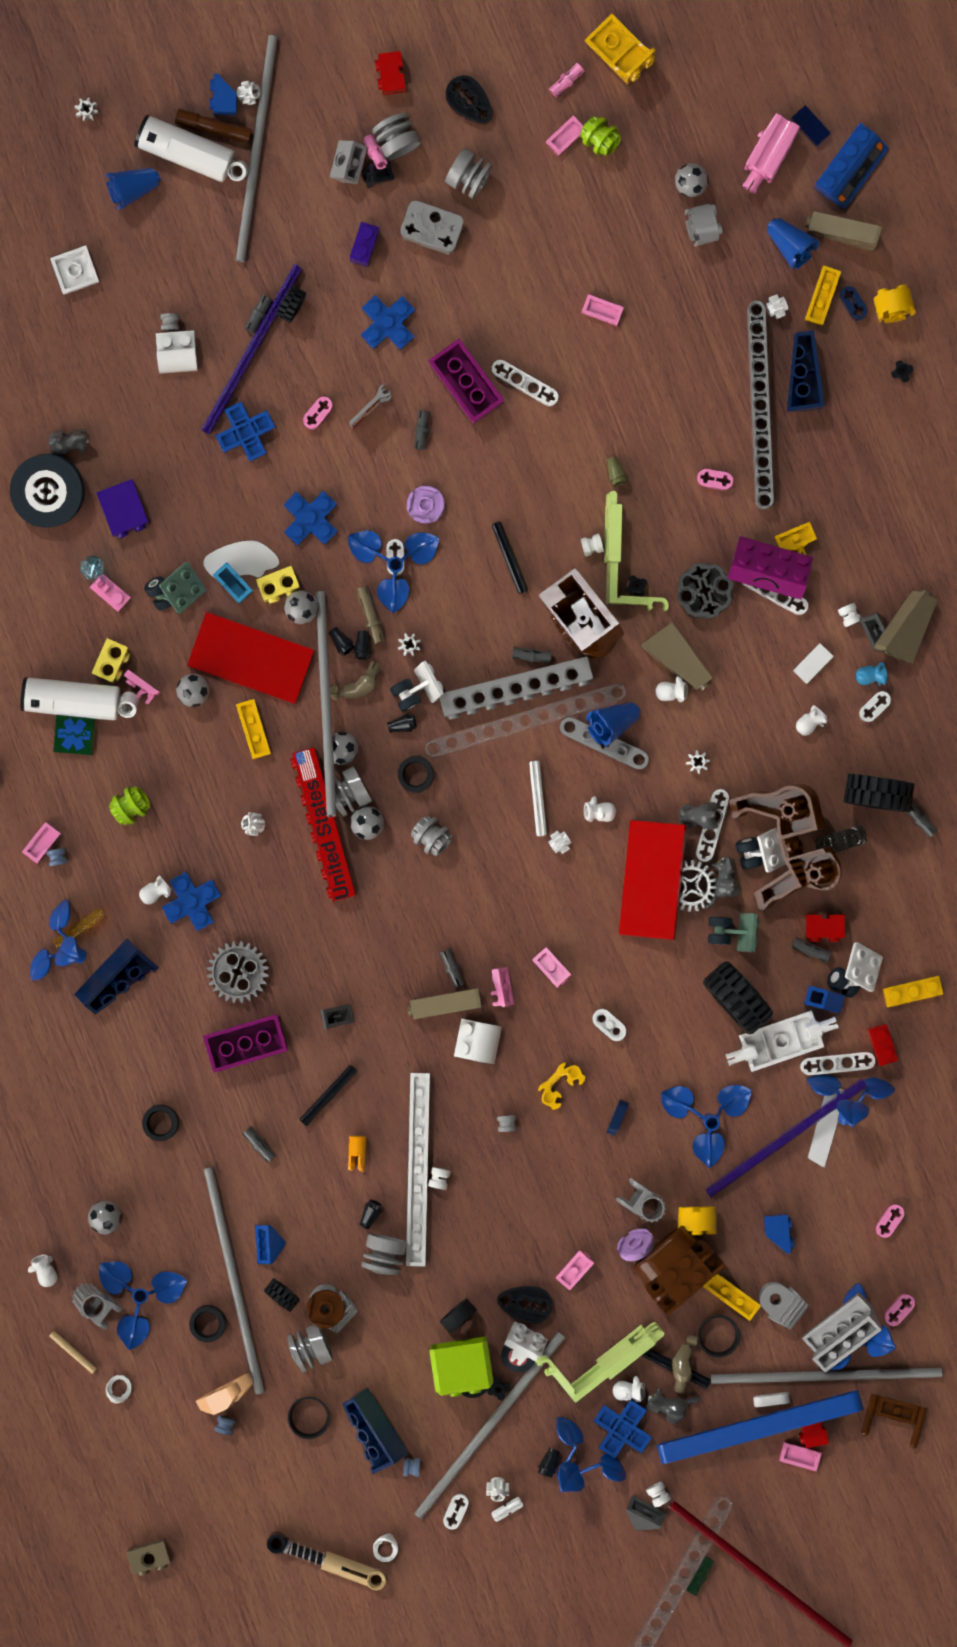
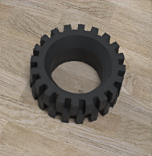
M848 774L844 803L910 813L915 784L876 776Z

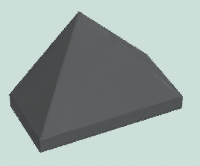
M878 612L859 619L874 651L877 650L874 648L876 642L888 626L886 618Z
M350 1004L320 1010L324 1029L354 1023Z
M633 1495L625 1511L635 1530L660 1529L666 1516V1512Z

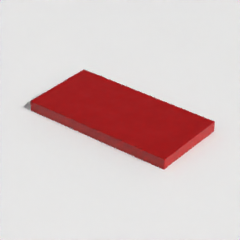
M206 612L187 666L296 704L315 650Z
M630 820L619 935L676 940L687 825Z

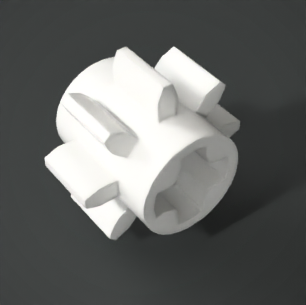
M249 80L241 82L242 86L237 89L238 99L242 104H256L255 99L260 97L259 86Z
M90 97L87 98V101H83L80 98L79 106L75 105V109L79 110L76 113L77 118L82 116L84 122L87 119L94 121V114H99L98 110L94 109L97 103L93 102L91 104ZM83 108H89L90 112L86 113Z
M778 294L769 297V302L765 304L769 316H775L776 319L784 317L786 315L784 311L789 310L785 298H779Z
M405 633L404 640L398 639L402 643L398 650L403 649L404 656L407 653H411L414 656L413 651H420L416 644L421 641H415L414 633L411 637H408ZM412 640L414 648L410 647L407 650L404 643Z
M696 750L695 756L688 755L691 760L686 762V765H691L690 772L695 769L700 774L701 768L707 770V767L704 765L710 762V760H705L704 756L706 753L699 755L698 750ZM700 757L702 759L701 764L703 765H698L697 767H695V761L693 759H698Z
M248 812V816L243 817L241 826L242 829L246 830L245 834L258 836V832L261 833L264 830L265 820L261 818L262 814Z
M557 830L550 835L552 839L548 843L555 853L560 851L564 854L570 850L568 845L572 842L564 831L559 833Z
M501 1477L492 1478L491 1483L487 1482L486 1495L491 1496L493 1501H503L505 1496H509V1483H505V1480Z

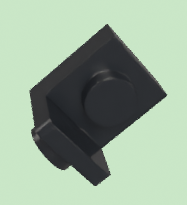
M387 161L388 164H386L387 166L384 169H377L375 164H369L362 170V178L367 188L395 179L390 161Z

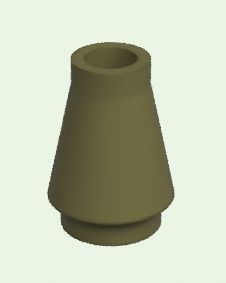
M612 457L606 460L609 480L613 487L627 483L628 475L618 461V458Z

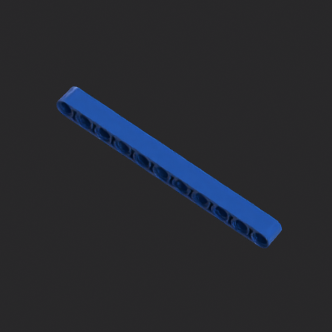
M859 1390L673 1439L656 1446L661 1464H667L864 1410Z

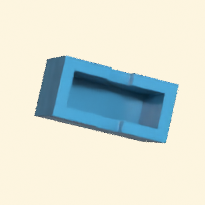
M227 562L213 574L239 604L254 592Z

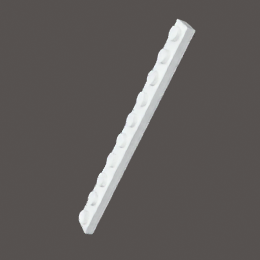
M430 1073L410 1074L406 1266H425Z

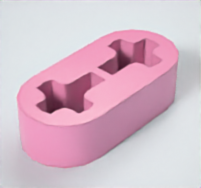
M320 397L308 410L303 418L306 428L310 430L317 429L329 415L333 406L329 398ZM327 401L328 409H323L319 413L318 410L321 407L319 403H325ZM317 414L318 416L315 419L317 423L315 425H308L309 421L307 418H312Z
M703 469L697 476L698 484L703 487L728 490L733 485V477L727 472ZM708 473V477L714 478V481L708 480L707 483H703V479L700 476ZM726 476L730 483L722 486V482H718L716 479H723Z
M890 1205L877 1222L875 1230L880 1237H890L903 1219L904 1210L900 1205ZM899 1208L898 1213L900 1216H895L892 1221L889 1220L892 1216L891 1209L896 1210ZM889 1221L890 1224L887 1227L889 1229V1232H884L883 1234H881V1229L879 1227L881 1225L885 1226L886 1223Z
M901 1294L884 1313L886 1323L890 1326L900 1324L914 1308V1298L909 1294ZM903 1298L906 1300L910 1298L909 1303L911 1305L909 1307L904 1306L902 1309H899L903 1304L901 1300ZM899 1310L900 1312L896 1315L897 1321L892 1320L890 1322L889 1313L894 1314Z

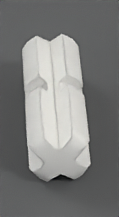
M516 1497L506 1503L507 1506L504 1507L503 1505L491 1513L494 1520L498 1522L509 1516L508 1513L511 1512L512 1514L524 1506L522 1500Z

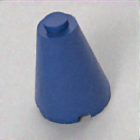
M153 168L105 174V178L109 177V182H106L112 202H117L119 205L116 207L117 210L127 207L159 186L158 182L161 181L158 171H154Z
M774 218L767 225L768 234L793 270L794 268L799 269L812 257L810 255L813 249L817 251L820 245L818 239L781 218Z
M629 702L590 711L586 716V722L589 721L590 727H588L590 735L599 745H610L640 718V708L636 704Z

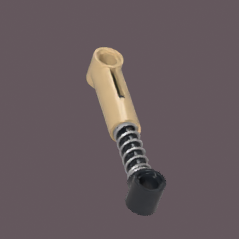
M273 1532L268 1537L267 1548L274 1554L289 1553L290 1556L295 1555L296 1558L306 1559L309 1563L314 1562L315 1565H321V1569L363 1584L372 1590H380L386 1583V1574L379 1568L364 1565L329 1551L326 1554L325 1552L320 1553L318 1550H312V1547L307 1548L305 1545L301 1546L299 1543H293V1540L285 1537L281 1532ZM274 1538H278L282 1541V1545L274 1547L271 1541ZM379 1575L382 1581L375 1584L371 1581V1577Z

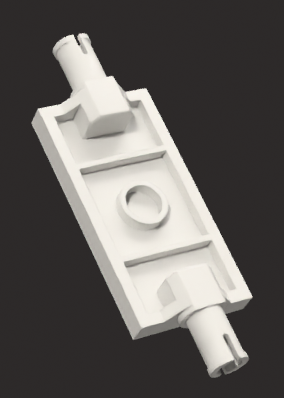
M811 1010L761 1027L753 1034L739 1035L742 1044L741 1049L725 1054L727 1059L735 1057L728 1060V1064L731 1066L746 1060L751 1072L823 1048L822 1033L838 1029V1024L829 1026V1024L837 1021L835 1017L818 1023V1021H815Z

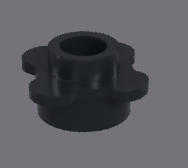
M899 360L896 362V368L892 371L891 376L901 379L903 383L909 381L910 373L913 372V366Z
M634 575L630 576V583L626 588V592L642 597L647 580L636 578Z
M494 1378L493 1384L487 1390V1393L490 1396H496L498 1400H503L506 1391L510 1389V1385L500 1381L499 1378Z

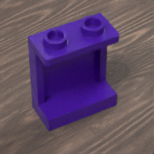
M133 479L96 492L113 537H118V539L124 538L129 535L128 532L136 530V532L142 531L147 528L146 525L150 524Z

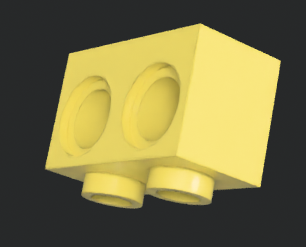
M292 566L256 579L264 602L269 601V604L279 601V597L283 595L288 597L292 592L301 589ZM285 578L293 579L291 587L283 586L282 582ZM271 584L275 586V592L273 594L265 593V587L267 585Z
M107 638L92 674L111 683H115L116 680L119 681L123 673L121 667L123 663L128 662L131 655L129 648ZM114 648L121 649L120 657H112L111 652ZM111 665L114 671L111 675L106 676L103 672L104 668Z

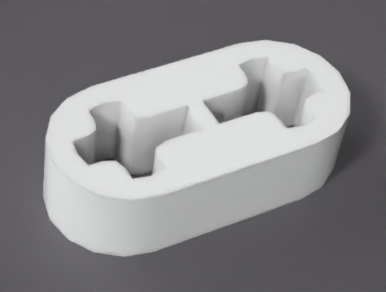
M397 539L390 540L386 547L387 558L393 556V550L389 549L393 546V543H397V546L401 547V549L397 550V557L402 558L404 556L402 542ZM403 561V568H402V570L399 571V572H397V575H396V576H399V575H401V574L403 573V571H404V561ZM387 566L388 572L393 576V572Z
M883 691L875 694L860 709L859 716L861 720L871 722L876 719L889 706L891 702L889 694ZM878 696L886 697L885 705L883 703L878 707L875 705L879 701ZM873 707L875 709L871 713L873 717L865 718L864 709L869 710Z
M789 1392L754 1396V1407L790 1403Z
M458 1493L451 1499L443 1518L446 1528L452 1530L460 1525L469 1504L466 1495ZM461 1497L465 1505H461L459 1510H456L457 1503L455 1500H459ZM454 1512L457 1513L455 1516L457 1523L449 1525L447 1517L451 1518Z

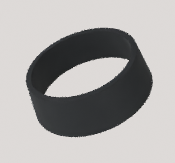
M714 1315L707 1318L698 1330L700 1347L705 1353L713 1357L730 1355L735 1351L740 1341V1331L737 1324L731 1318L724 1315ZM719 1317L728 1320L735 1330L734 1343L723 1352H713L707 1349L701 1340L702 1327L712 1318Z
M315 1397L300 1398L289 1409V1427L300 1438H317L329 1426V1410L321 1400ZM305 1399H314L324 1406L327 1415L322 1429L311 1434L299 1431L292 1420L294 1407Z

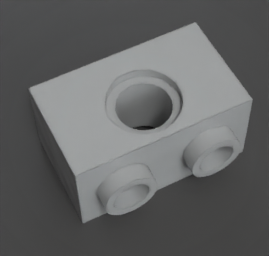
M339 140L329 177L342 183L358 184L367 147L355 141Z

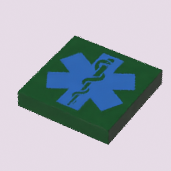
M56 715L53 752L92 755L95 719Z

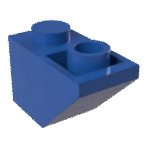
M214 73V79H210V91H213V98H210V110H213L215 116H237L236 92L218 73Z
M808 985L803 1004L840 1014L845 995Z
M787 1214L763 1216L765 1235L787 1254H790L791 1249H794V1239L789 1234V1230L792 1229V1219L788 1218Z

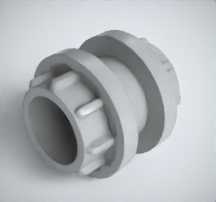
M423 817L414 826L411 837L414 838L413 843L420 846L424 844L426 846L424 852L427 855L439 856L451 843L452 835L449 834L450 829L444 826L441 829L438 827L439 820L436 817Z

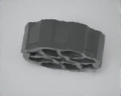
M697 563L681 575L678 581L677 601L689 616L707 620L713 619L729 606L732 600L733 584L720 566ZM697 568H699L700 571H705V573L701 575V578H699L698 575H692L697 571ZM708 573H711L710 577L708 578L710 585H708L706 580ZM689 579H691V580L697 582V586H698L697 589H696L695 583H694V582H691ZM725 581L728 584V589L725 591L720 590L718 582ZM702 583L705 589H709V592L707 593V599L704 593L700 594V591L702 590ZM689 592L691 600L688 602L683 601L681 594ZM711 594H713L714 600H716V601H718V602H720V603L714 602V601L712 600ZM699 598H701L703 602V606L700 610L698 609V607L701 604ZM708 605L714 608L717 607L712 614L710 612H703L707 609Z

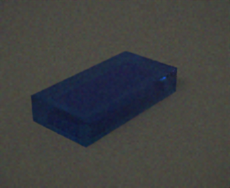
M806 105L791 117V120L800 126V130L816 147L831 134Z

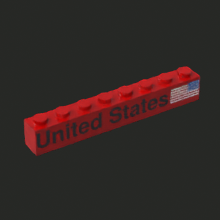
M315 747L292 753L293 758H290L292 769H297L298 776L295 777L297 787H302L303 795H300L302 805L307 806L308 813L305 816L308 825L312 824L313 832L310 833L313 843L318 845L319 850L316 851L318 862L322 861L324 869H321L323 880L328 881L329 887L326 888L328 898H332L333 902L356 896L335 818L327 817L325 782Z

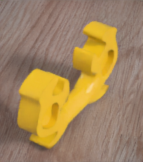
M566 1062L561 1063L556 1072L539 1086L538 1091L544 1089L541 1098L542 1102L550 1106L552 1110H556L561 1106V1103H555L557 1097L562 1098L561 1094L558 1091L552 1092L551 1089L562 1076L567 1075V1082L572 1086L574 1085L573 1081L579 1079V1085L585 1081V1075L582 1074L578 1066L572 1065L564 1069Z

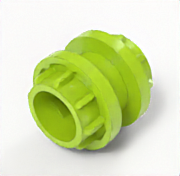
M604 117L590 118L580 133L583 144L587 147L594 145L593 152L598 156L602 154L609 156L621 142L619 129L614 125L608 128V120Z
M136 786L126 787L123 797L119 794L112 797L109 809L120 824L126 825L128 823L132 825L136 822L135 815L138 814L144 817L148 813L147 810L151 805L145 792Z

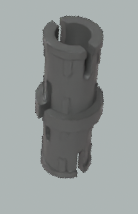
M263 294L261 295L255 309L251 310L252 314L244 329L255 334L261 320L266 317L265 313L273 301L267 296L265 297Z
M418 410L417 425L414 428V432H416L414 449L426 450L427 433H429V411Z
M513 647L512 659L526 660L529 663L534 661L550 664L552 651Z
M912 801L911 812L908 815L915 821L914 824L918 825L930 838L938 829L933 826L927 819V815L923 814Z
M798 937L795 938L791 947L807 954L808 957L812 956L826 963L831 955V951L817 946L814 942L810 943Z
M451 948L446 950V953L445 951L439 953L446 966L445 971L449 973L454 989L459 987V984L460 986L466 984L459 971L460 966L456 964Z
M252 1126L242 1134L253 1146L252 1149L256 1150L267 1163L276 1156L265 1143L266 1140L262 1139Z

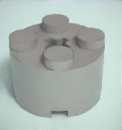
M704 204L685 210V216L688 215L689 220L685 221L691 242L695 241V247L719 240V235L722 234V227L720 223H717L715 217L717 216V210L714 204Z

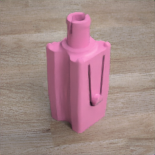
M776 113L765 131L759 132L758 137L760 139L745 165V170H749L750 174L743 183L744 189L748 191L753 183L749 192L755 194L763 179L767 180L768 183L772 182L799 132V125L788 121Z

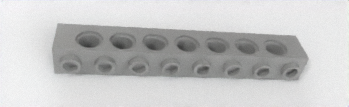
M587 656L445 692L440 697L444 718L448 717L449 720L459 718L461 713L467 712V715L478 713L480 708L485 707L486 710L497 708V704L504 703L506 706L516 703V699L523 698V701L534 699L535 694L541 693L542 696L553 694L552 690L559 688L560 691L572 689L571 685L578 684L579 687L589 685L590 680H593ZM575 670L578 674L577 678L574 680L568 679L567 671ZM551 674H555L559 678V682L555 685L548 682V677ZM532 679L540 681L538 689L530 687L529 682ZM513 684H519L522 687V691L519 694L512 693L511 686ZM499 688L503 691L502 698L496 699L493 697L492 692L494 689ZM477 693L483 694L485 697L484 702L476 703L473 699L474 695ZM458 698L465 699L466 706L464 708L456 707L455 701Z

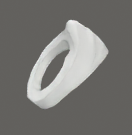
M116 1375L107 1383L106 1395L111 1402L115 1404L122 1403L130 1396L131 1383L124 1375ZM120 1379L127 1384V1390L121 1397H116L112 1394L111 1388L113 1382Z
M388 1533L380 1536L373 1545L374 1556L381 1562H390L395 1558L398 1553V1543L392 1534ZM383 1541L390 1542L393 1547V1552L388 1557H383L378 1552V1547Z

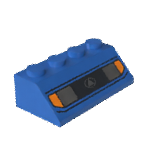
M860 122L816 182L814 189L845 210L889 150L888 146L875 132Z

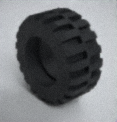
M730 962L721 963L704 979L703 984L748 1035L755 1033L772 1018L773 1011L767 1002Z

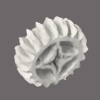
M691 860L690 866H688L687 861H683L684 867L682 872L686 870L698 871V874L693 879H688L682 875L681 882L684 889L680 894L679 903L682 904L680 910H684L686 905L688 906V912H691L692 906H694L695 911H699V904L702 908H706L704 901L707 903L712 902L708 896L714 897L715 893L710 891L716 888L711 886V882H716V878H709V876L714 874L713 871L707 874L705 871L709 867L706 865L701 869L702 862H698L696 867L694 866V860ZM703 876L707 884L705 893L698 886ZM696 880V890L691 889L686 892V882L691 883ZM689 893H694L701 898L696 902L683 900Z

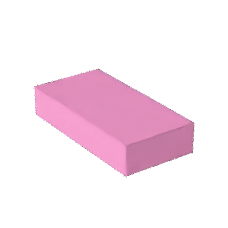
M573 115L546 140V144L560 156L580 137L583 125Z
M588 294L581 313L617 326L624 307Z
M45 822L22 852L38 864L61 833Z
M784 1442L779 1461L817 1471L821 1452Z

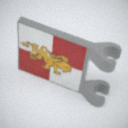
M385 384L379 387L377 396L349 421L352 429L365 419L380 403L391 400V390L384 394L386 389H382L386 386Z

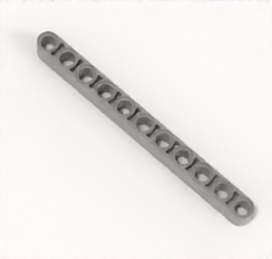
M756 300L751 302L747 309L754 490L757 508L768 510L773 504L774 496L765 305L761 301ZM758 306L761 309V313L754 315L751 312V308ZM754 325H759L762 328L760 334H755L752 331ZM753 345H761L763 351L761 353L754 352ZM754 364H762L764 370L762 372L755 371ZM761 382L765 388L763 391H757L754 384ZM757 401L764 402L765 409L758 410L755 407V403ZM763 420L766 423V428H757L756 422ZM764 439L767 442V447L759 448L757 441ZM758 459H766L768 466L760 467ZM759 478H767L769 484L765 487L761 486L758 482ZM762 496L768 497L769 504L766 506L761 505L759 498Z

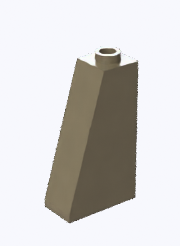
M815 211L812 217L808 216L805 227H808V234L871 252L877 246L882 228L878 225Z
M923 589L920 592L912 590L876 642L874 648L900 661L913 664L938 599L932 597V593Z
M673 622L641 644V648L675 675L680 676L694 690L700 688L703 691L711 685L709 682L712 680L711 675Z
M478 988L410 1000V1004L407 1005L408 1014L413 1016V1020L482 1007Z

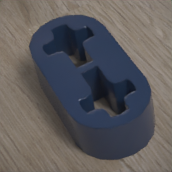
M851 286L844 287L840 292L842 304L852 319L856 321L863 320L868 310L855 288ZM845 291H847L848 293H853L851 297L854 301L853 303L850 301L849 298H844L846 294ZM853 305H856L858 309H863L862 316L854 314L856 309Z
M622 1099L619 1100L606 1133L613 1136L616 1135L629 1102Z

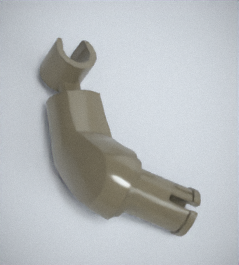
M370 662L366 674L362 675L357 682L344 685V690H339L335 685L331 686V698L337 701L342 696L345 699H354L367 695L377 685L376 677L381 669V665L376 663L374 667V662Z
M689 1335L686 1345L682 1344L672 1360L673 1375L676 1379L674 1391L677 1393H684L687 1382L692 1378L689 1363L692 1349L689 1347L696 1348L697 1336Z

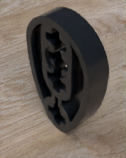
M458 76L452 79L446 88V101L449 107L458 115L473 123L482 125L489 123L492 118L491 106L480 84L469 76ZM453 84H461V90L463 92L468 91V98H474L473 106L472 104L466 105V98H460L458 90L453 91ZM479 111L483 113L488 112L487 119H480Z
M518 1286L501 1292L497 1297L498 1305L507 1314L523 1322L531 1324L541 1323L549 1317L552 1311V1299L549 1293L541 1287ZM508 1295V1299L516 1302H508L507 1305H503V1301H500V1298ZM524 1298H527L529 1303L537 1300V1304H542L545 1301L549 1309H545V1312H542L540 1307L531 1310V1306H526V1309H523L519 1301H523Z

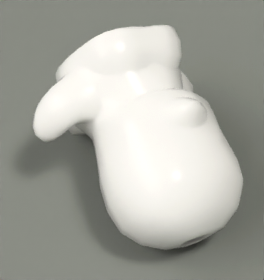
M680 676L676 677V683L660 682L656 687V696L661 701H672L677 698L679 702H683L688 696V684L683 682Z
M813 705L810 713L804 714L796 722V730L801 735H810L817 725L823 727L824 723L827 724V716Z
M593 796L591 801L586 802L584 805V817L588 822H592L594 819L610 822L616 816L615 806L609 802L597 804L596 796Z
M159 875L154 883L151 882L140 890L139 897L145 904L149 905L156 902L161 895L168 898L172 889Z
M46 1254L33 1258L28 1272L36 1271L40 1285L51 1287L57 1282L58 1276L53 1266L50 1265L53 1260L52 1256H47Z
M637 1376L633 1378V1383L623 1380L618 1381L613 1386V1395L617 1400H631L633 1398L636 1402H640L645 1396V1383L640 1382Z

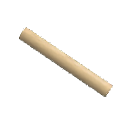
M53 1330L49 1335L50 1338L91 1374L97 1369L57 1332Z

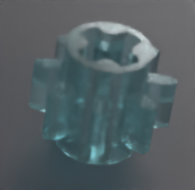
M89 556L86 558V561H81L80 573L85 578L94 580L97 579L98 575H103V562L98 557Z

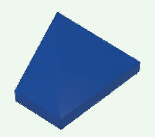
M255 1225L257 1264H273L286 1242L271 1225Z

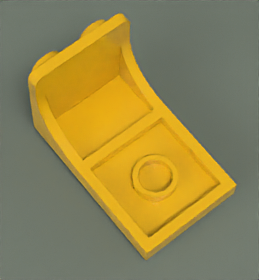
M613 14L607 17L585 39V43L627 85L631 81L634 83L641 76V71L644 68H650L655 62L656 50L654 48L650 50L644 46Z

